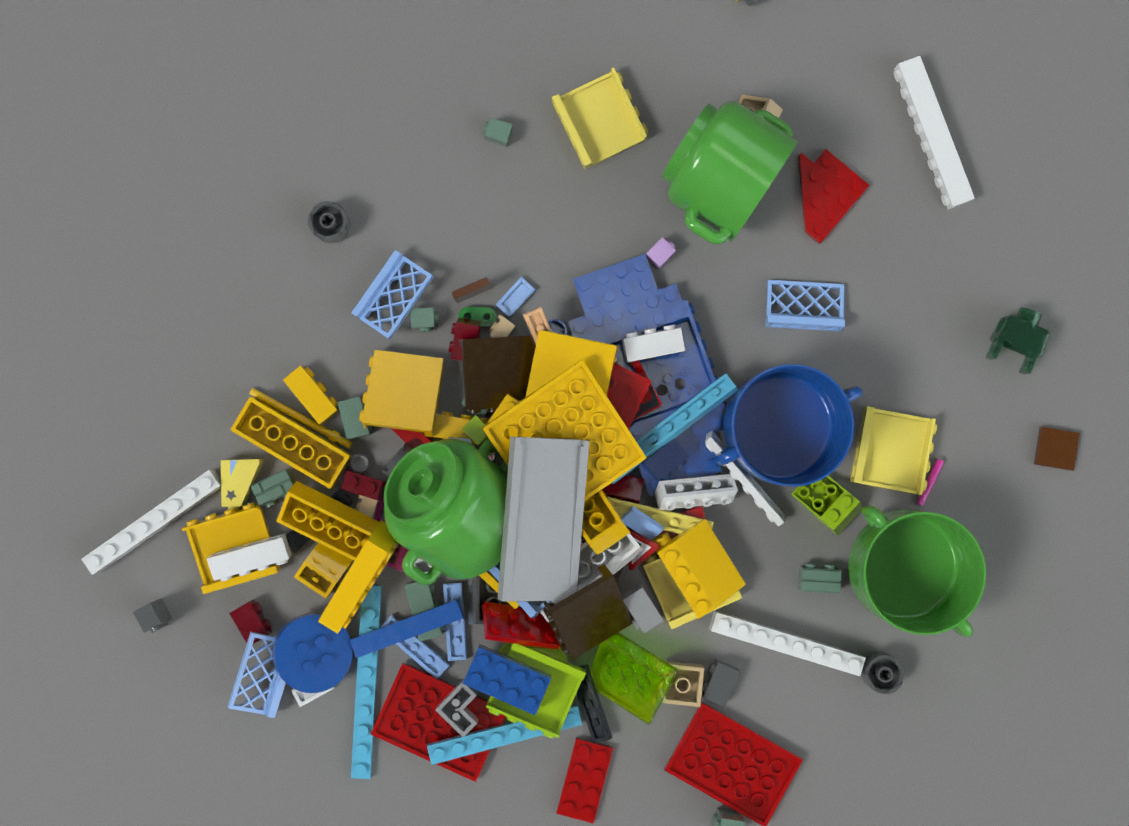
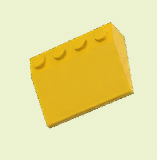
M706 519L701 520L675 536L670 542L661 546L656 551L698 619L716 609L746 585Z

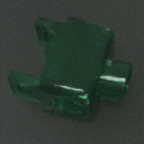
M1020 307L1017 316L1008 315L1000 318L989 339L992 343L985 358L989 360L997 359L1002 346L1026 356L1019 373L1024 375L1031 374L1037 358L1043 356L1050 336V332L1047 329L1038 326L1042 315L1032 309Z

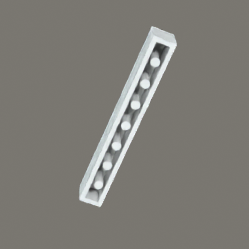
M917 56L899 63L894 68V77L900 83L901 96L904 100L906 99L908 104V114L910 117H913L915 123L914 130L921 138V148L927 154L930 170L934 172L935 185L937 188H940L943 205L947 206L949 210L970 202L975 197L921 57Z
M215 469L206 471L81 560L92 575L102 572L221 489V477Z
M714 610L709 629L712 632L857 676L861 675L866 659L861 654L717 610Z

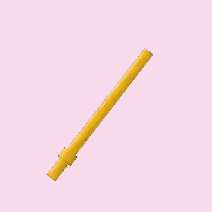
M255 388L251 389L249 394L325 435L331 442H337L348 449L352 447L353 442L342 437L341 433L335 430L331 431L319 425L317 422Z

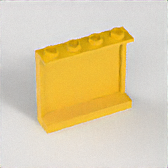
M539 330L526 397L581 359L607 396L618 346Z
M374 350V356H370L369 360L371 373L367 374L366 377L368 389L363 394L365 406L364 410L360 411L359 421L362 422L363 428L367 429V425L417 431L424 432L425 436L433 437L444 370V359Z
M254 502L248 503L239 510L230 508L225 510L224 514L217 516L216 513L205 516V519L198 521V518L187 521V525L182 528V531L187 533L203 581L201 586L203 594L276 574L281 569L280 565L274 563L269 565V568L261 571L253 569L247 575H232V578L226 581H220V579L213 580L207 561L210 554L271 537L259 504L254 505Z

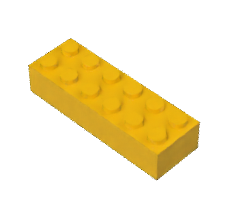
M249 397L230 429L232 432L329 489L335 488L351 458L354 456L255 397Z
M298 481L287 492L276 521L354 561L379 521Z
M382 520L367 539L318 620L319 623L337 634L342 627L346 629L352 620L351 618L354 617L359 609V605L364 601L399 544L391 536L386 523Z

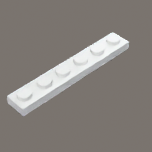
M713 430L706 434L705 444L711 452L714 451L717 454L727 449V446ZM736 461L723 465L728 467L731 476L735 480L740 481L743 490L748 495H752L755 504L760 509H764L767 518L771 522H775L778 527L785 523V514L757 481L738 466Z

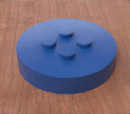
M318 613L303 614L290 620L279 631L273 645L272 657L278 675L290 687L304 693H319L337 685L347 674L353 657L351 639L346 629L342 627L337 634L318 622L322 615Z

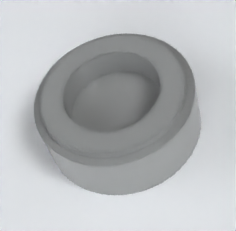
M355 454L350 460V467L357 473L365 472L370 466V460L365 454Z

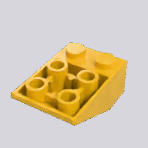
M318 543L303 562L294 578L326 599L330 597L354 560Z

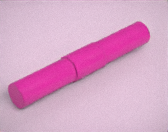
M936 460L927 478L926 490L923 491L922 495H919L916 504L924 505L944 461Z

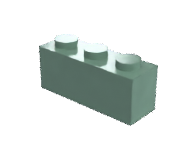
M414 581L404 585L412 616L440 606L439 601L434 599L433 593L436 592L434 583L422 585ZM445 625L418 635L419 642L442 636L443 630H446Z

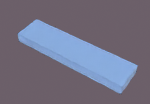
M444 583V604L458 599L464 615L463 619L446 625L448 661L467 660L463 583Z
M392 614L381 628L400 620ZM418 636L396 643V645L437 679L450 665L424 641L419 642Z

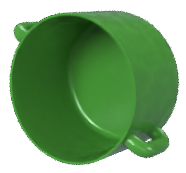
M736 101L725 102L719 109L708 103L685 135L661 178L671 183L668 188V198L673 205L686 213L685 223L692 232L712 244H721L726 240L732 242L776 178L798 141L793 138L792 129L786 122L766 110L753 112Z
M442 439L422 444L408 452L397 463L387 480L384 491L386 526L396 542L409 550L403 559L402 568L407 576L419 584L430 585L439 578L441 573L454 579L473 578L487 572L501 561L508 466L503 460L499 467L488 458L491 451H494L501 457L490 439L483 442L479 449L459 439ZM418 558L432 566L427 573L414 566Z
M864 506L862 515L868 524L860 531L852 545L848 565L850 582L861 604L877 618L908 633L933 635L953 629L963 637L972 636L973 628L967 618L979 604L986 583L984 556L974 536L962 524L942 514L915 509H897L882 513L875 506Z

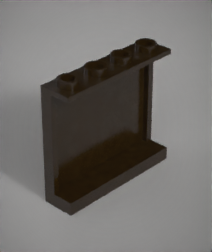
M532 335L459 340L463 359L464 410H469L470 414L481 413V409L495 412L507 394L512 395L519 401L526 397L536 348Z
M605 564L598 567L601 575L599 579L556 605L550 607L546 601H543L546 608L543 612L550 621L549 624L552 630L556 632L554 635L561 644L559 646L565 655H570L572 660L633 624L615 578Z

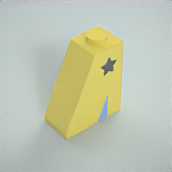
M264 459L221 460L222 507L239 510L240 506L247 503L252 491L251 485L255 484Z

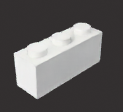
M675 324L663 326L664 330L656 331V328L644 330L645 334L637 335V332L626 333V337L621 338L625 361L631 362L685 351L681 328H675Z

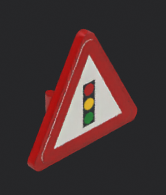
M628 528L631 536L643 549L640 554L628 563L629 570H634L660 548V545Z

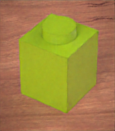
M477 415L462 428L478 446L489 439L482 429L486 424Z

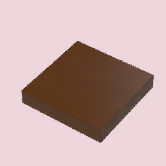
M485 277L452 291L454 300L459 303L492 289L488 278Z
M1040 427L1034 465L1074 471L1080 433Z

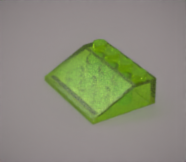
M618 632L599 644L590 672L597 692L649 725L673 683L677 668Z

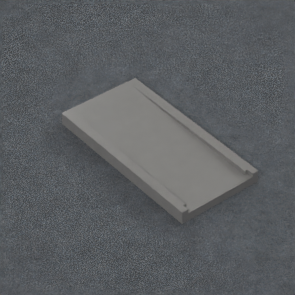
M510 437L497 598L500 601H562L577 592L589 453L588 440Z

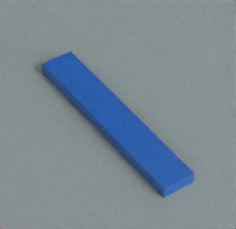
M458 599L355 637L350 640L356 658L463 619L464 615Z

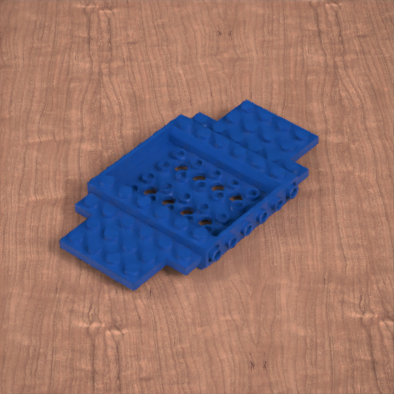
M646 254L573 279L585 316L567 321L572 336L617 345L616 362L619 366L636 373L634 367L627 365L624 357L621 338L626 337V333L637 332V335L645 334L644 330L656 328V331L664 330L663 326L675 324V328H681L685 351L657 356L652 360H639L649 380L652 381L651 384L656 393L659 385H665L668 392L664 396L658 395L663 405L633 420L629 431L636 441L718 380L717 375L714 376L712 368H714L711 357L707 358L705 352L708 350L704 339L701 340L699 332H701L698 321H694L692 314H695L692 303L688 304L687 300L682 301L677 284L658 290ZM679 378L683 379L686 383L685 388L681 390L675 387V381ZM726 400L675 437V440L689 458L686 459L687 463L680 469L674 468L670 471L672 475L666 480L706 477L722 471L720 465L714 462L716 453L714 451L711 452L706 447L705 440L706 434L713 430L716 433L723 430L724 417L721 410L725 409ZM642 462L638 467L650 497L655 495L659 481L654 478Z

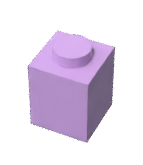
M662 237L646 253V257L659 269L675 253V245L668 238L665 240Z

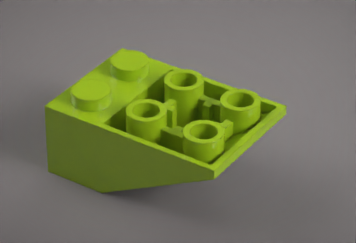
M830 476L809 485L798 486L791 494L837 536L863 509L861 502Z

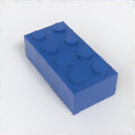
M479 644L463 684L536 715L550 683L551 675Z

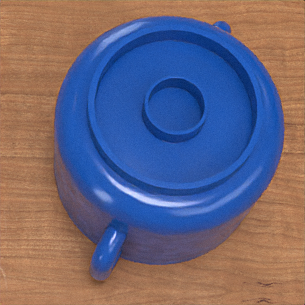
M780 365L757 373L743 382L728 402L723 421L727 449L717 453L714 457V462L717 465H726L736 461L738 466L750 476L770 484L804 486L820 481L831 474L842 463L850 449L854 433V418L850 403L860 398L863 390L859 386L842 390L827 374L805 365Z

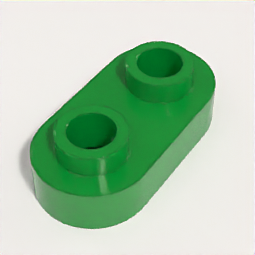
M465 307L460 310L458 318H464L466 313H470V320L481 321V327H491L497 320L495 311L488 307ZM490 314L491 317L489 320H484L483 316Z

